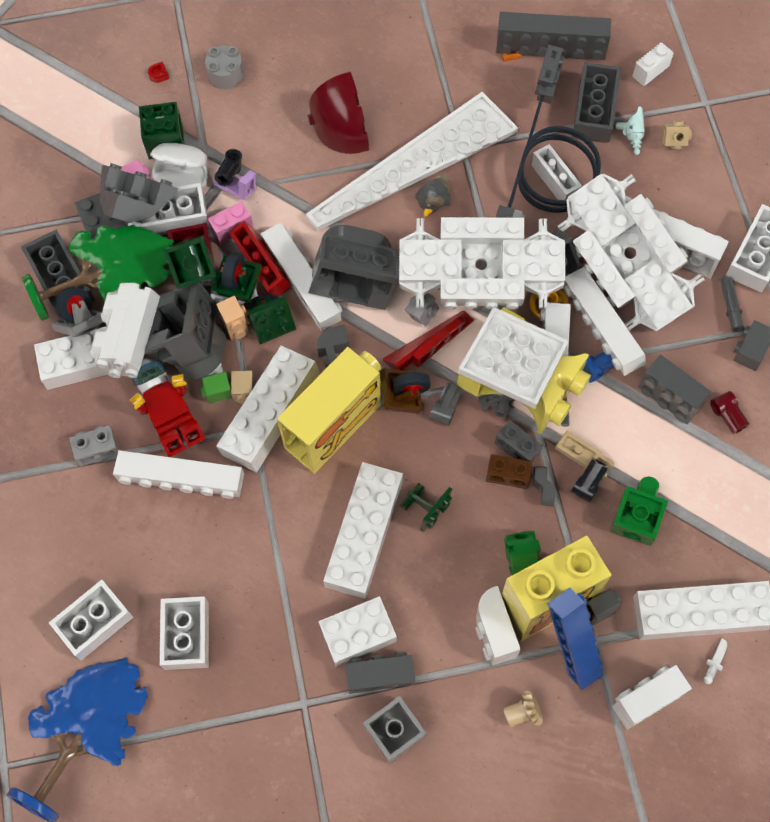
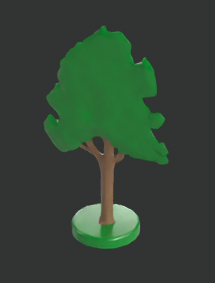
M101 225L97 228L95 238H90V231L82 230L75 234L69 245V251L82 260V272L78 276L43 291L38 290L30 274L22 276V279L41 321L49 318V314L43 301L58 295L67 287H78L81 285L98 287L99 293L105 301L107 293L118 290L120 283L139 284V288L144 281L150 287H156L168 279L171 273L170 270L163 268L168 263L163 250L167 246L172 245L174 241L154 233L153 230L136 227L135 225L121 226L119 229ZM92 264H96L98 270L88 275L89 267Z

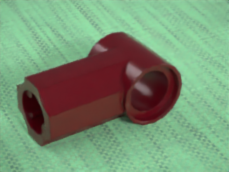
M731 391L710 401L714 413L723 418L733 434H737L749 426V422L738 407L739 404L736 396Z

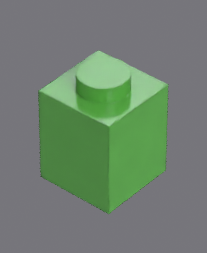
M226 371L202 378L204 385L200 386L203 398L207 397L210 404L232 398Z

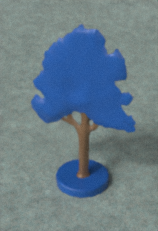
M126 657L104 664L99 662L76 671L72 677L67 679L66 686H60L58 689L47 692L46 700L49 704V710L44 711L43 706H39L30 712L28 716L29 731L33 738H53L60 746V754L34 796L12 787L7 793L11 800L47 822H56L59 817L58 813L43 802L73 757L89 752L92 756L110 762L112 766L121 765L122 759L125 758V749H121L120 737L127 739L136 733L135 727L128 726L126 716L127 714L139 715L148 697L147 687L135 689L136 681L140 678L139 667L129 664ZM68 732H72L75 734V738L70 746L67 747L65 735ZM81 744L84 745L81 750H78Z

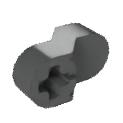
M535 466L533 486L541 492V505L554 506L556 487L547 480V467Z

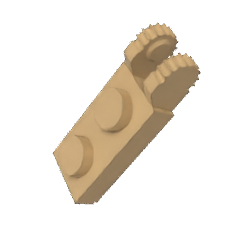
M567 430L555 446L557 451L584 468H587L592 458L601 460L611 469L615 465L601 451ZM607 472L605 473L603 479H605L608 476Z

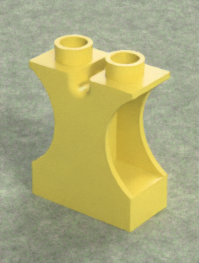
M505 307L501 309L502 311L525 321V318L517 315ZM588 354L562 356L536 408L534 409L524 404L532 413L539 434L543 433L549 422L557 426L561 425L571 408V404L563 400L569 392L579 397L591 378L590 374L583 371L589 357ZM461 374L458 376L456 385L476 397L486 394H502Z

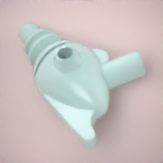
M640 106L637 113L632 115L628 122L616 123V129L623 130V134L632 141L630 144L633 145L632 149H635V155L640 154L639 148H641L640 144H642L640 140L645 132L643 108Z

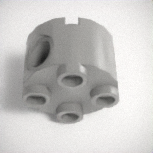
M214 46L208 50L205 65L209 81L216 88L224 90L236 87L238 82L241 83L244 71L238 49L234 46Z

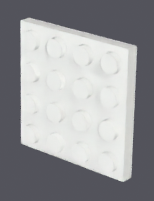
M493 307L460 365L458 373L535 409L569 341Z

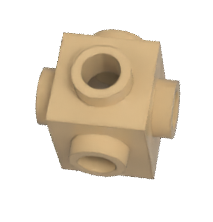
M682 120L664 123L661 142L665 146H671L672 149H681L682 146H688V140L692 138V130Z

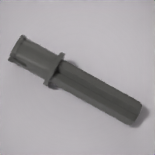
M725 276L721 279V286L727 307L726 316L729 317L732 332H741L745 329L741 316L743 311L739 308L732 277Z

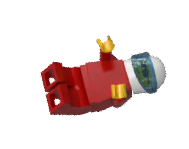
M144 358L137 378H131L134 385L143 394V397L136 393L129 401L133 403V407L141 415L149 414L150 420L159 435V439L168 457H171L186 449L180 435L183 436L188 447L205 440L199 424L190 413L187 403L182 398L187 392V384L183 380L184 375H173L171 384L163 362L153 358ZM198 435L196 438L189 440L191 436ZM179 444L176 448L170 449L173 445Z

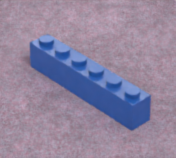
M568 588L547 604L568 676L583 690L603 675L602 662L598 656L600 652L595 645L597 640L592 633L594 628L589 621L591 616L586 609L587 601L581 593L576 594L571 588Z

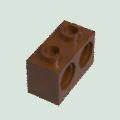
M491 454L486 482L527 489L532 462Z

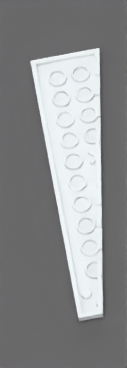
M481 92L306 213V218L319 231L518 133L519 128Z

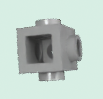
M427 293L424 296V308H420V300L419 308L415 307L416 296H413L404 310L412 320L426 327L431 319L436 316L439 306L435 302L436 298Z

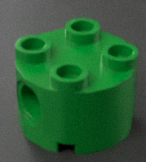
M535 531L505 535L506 557L509 560V564L512 565L509 566L511 576L541 560L538 556V553L541 552L540 543L536 539Z

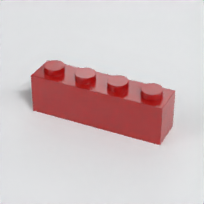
M243 221L229 233L247 261L262 265L263 268L259 279L268 292L279 297L293 286L252 226Z

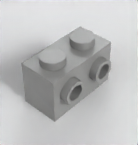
M110 425L98 426L95 430L89 432H79L74 437L69 438L75 461L80 467L118 455L119 448Z

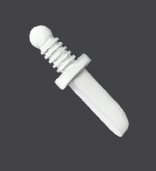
M723 638L720 639L712 660H707L706 664L709 665V668L704 677L706 684H711L717 670L722 671L723 669L720 663L727 649V641Z

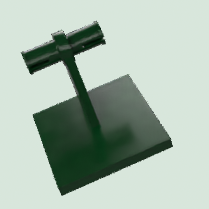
M417 483L412 491H408L407 497L400 506L404 507V510L407 511L410 505L416 502L428 512L423 518L420 530L424 532L427 527L431 529L438 520L439 512L444 513L451 504V493L453 490L451 487L445 491L433 506L418 497L425 487L421 486V483Z

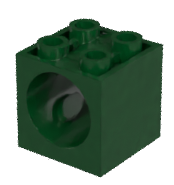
M177 102L139 106L141 139L149 160L154 159L150 154L159 144L179 143L185 145L183 123Z
M204 235L167 246L163 250L177 289L217 276V270Z

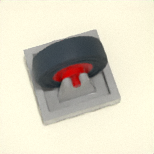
M73 286L63 289L58 294L55 307L60 319L51 322L54 331L77 337L84 334V331L87 329H95L101 326V323H103L101 318L102 312L91 310V298L85 290Z

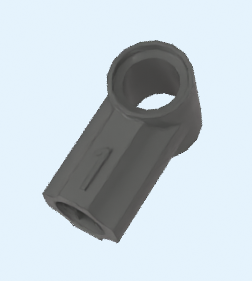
M447 383L439 400L434 403L429 418L449 426L463 389L454 383Z

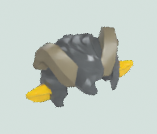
M439 175L435 179L429 180L415 194V199H417L418 204L424 210V217H427L431 212L434 213L441 206L450 205V181L445 175Z

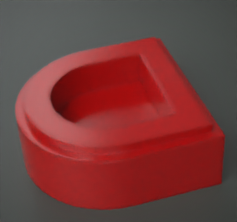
M163 61L149 67L148 75L151 81L159 83L169 79Z

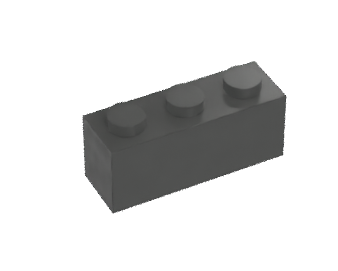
M406 652L395 653L394 657L385 658V655L373 656L372 660L363 661V658L351 659L350 663H345L349 694L413 686L416 683L412 655H407Z

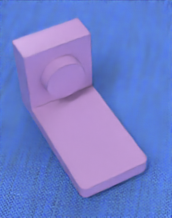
M249 170L240 179L234 177L231 184L225 187L219 185L215 180L214 185L245 201L256 190V173Z

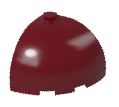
M351 71L332 77L321 84L310 98V114L307 115L310 126H314L321 142L328 148L345 154L369 151L367 131L365 132L364 125L365 119L362 107L359 106L358 92Z

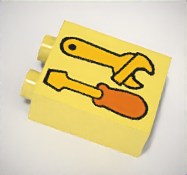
M347 347L277 418L284 448L314 474L381 405L380 387L382 384L379 373L381 365L376 358L366 351L357 355Z
M588 536L575 541L506 579L501 596L512 627L520 641L553 624L547 603L568 588H571L576 594L581 593L588 600L601 593L612 575Z

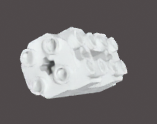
M120 283L118 290L107 293L101 313L102 321L106 323L107 327L96 330L90 356L95 360L96 366L107 371L110 377L120 378V376H128L130 378H137L160 298L151 288L145 287V290L139 289V284Z

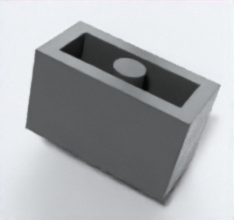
M754 320L751 326L747 325L741 335L744 337V340L737 343L733 351L736 353L733 361L756 371L770 346V327Z

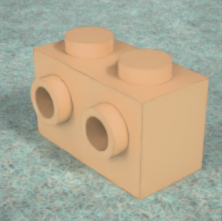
M235 296L216 304L221 321L231 341L241 339L249 333L247 325H250L247 317V311L244 305H239Z

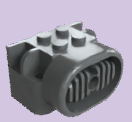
M351 225L333 226L322 236L312 270L313 280L308 293L386 310L399 281V253L391 248L389 240L379 232Z
M198 282L159 295L160 298L146 347L148 353L157 349L159 351V360L173 364L184 375L183 377L188 380L204 378L219 366L223 359L226 341L225 331L217 322L219 315L217 305L203 285Z

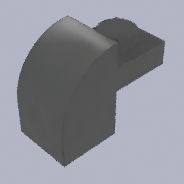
M345 324L326 329L318 338V356L323 357L325 367H328L336 359L335 354L341 353L349 347Z

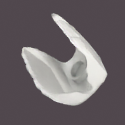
M162 143L152 150L150 155L156 159L152 170L154 181L160 182L161 179L173 182V187L201 183L202 189L206 186L208 181V172L205 167L208 160L206 153L193 146L179 143Z

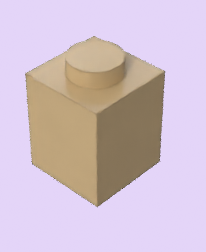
M231 371V395L233 401L243 404L254 388L252 371Z

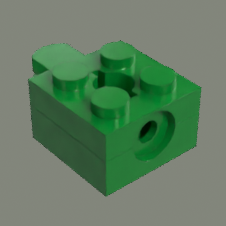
M650 476L642 478L637 489L629 486L626 487L610 532L648 546L653 544L668 500L657 497L659 482L655 478Z

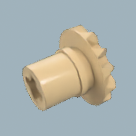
M523 691V700L504 708V713L510 727L530 722L531 720L537 727L543 722L541 710L531 691Z

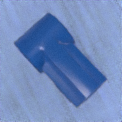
M602 352L595 357H588L583 371L591 375L589 383L598 380L603 376L604 372L614 367L612 363L613 358L610 354L606 355L605 352Z

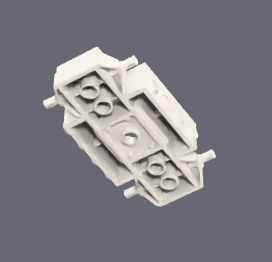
M604 173L600 174L568 196V199H566L568 218L557 226L562 231L570 226H576L586 231L573 240L579 258L584 257L587 262L584 266L589 273H595L598 278L595 282L602 291L606 289L610 295L607 299L612 307L617 306L620 309L634 299L636 315L625 323L627 329L630 331L638 324H643L655 331H659L695 307L693 289L705 280L700 273L688 281L673 273L687 264L686 258H688V255L682 247L678 248L675 243L677 239L671 231L667 232L663 226L666 223L659 214L656 215L652 210L654 206L648 197L645 199L640 194L626 204V187L636 181L633 175L630 174L624 180L618 181ZM627 248H634L636 250L634 258L628 259L625 257L624 253Z
M441 217L440 239L425 232V219L421 218L420 226V218H417L416 231L400 239L399 287L415 294L416 308H419V300L420 308H424L425 294L440 288V306H444L446 309H455L457 306H465L466 309H476L477 306H485L487 309L498 308V306H506L507 309H517L518 306L523 304L524 290L537 294L539 297V308L546 309L548 308V295L562 289L564 286L565 240L547 231V219H539V231L524 239V218ZM483 260L486 262L487 267L484 270H479L476 268L475 263Z

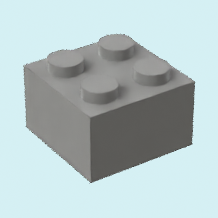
M400 696L363 722V727L389 764L427 736L426 731Z

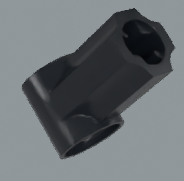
M229 149L226 151L225 159L214 177V180L223 187L230 185L235 175L241 171L242 153L239 150Z
M592 458L583 475L576 481L571 492L590 502L609 466L599 459Z

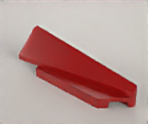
M461 311L383 358V361L391 369L403 371L411 363L419 368L474 322V319L466 311Z

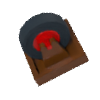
M389 368L380 370L385 409L417 414L423 411L421 393L430 389L429 375L422 372Z

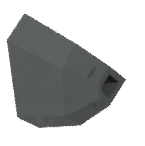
M110 163V166L102 165L100 203L104 215L129 223L153 217L178 191V188L172 186L173 182L164 179L157 182L146 178L147 174L136 171L135 174L121 170L122 166Z

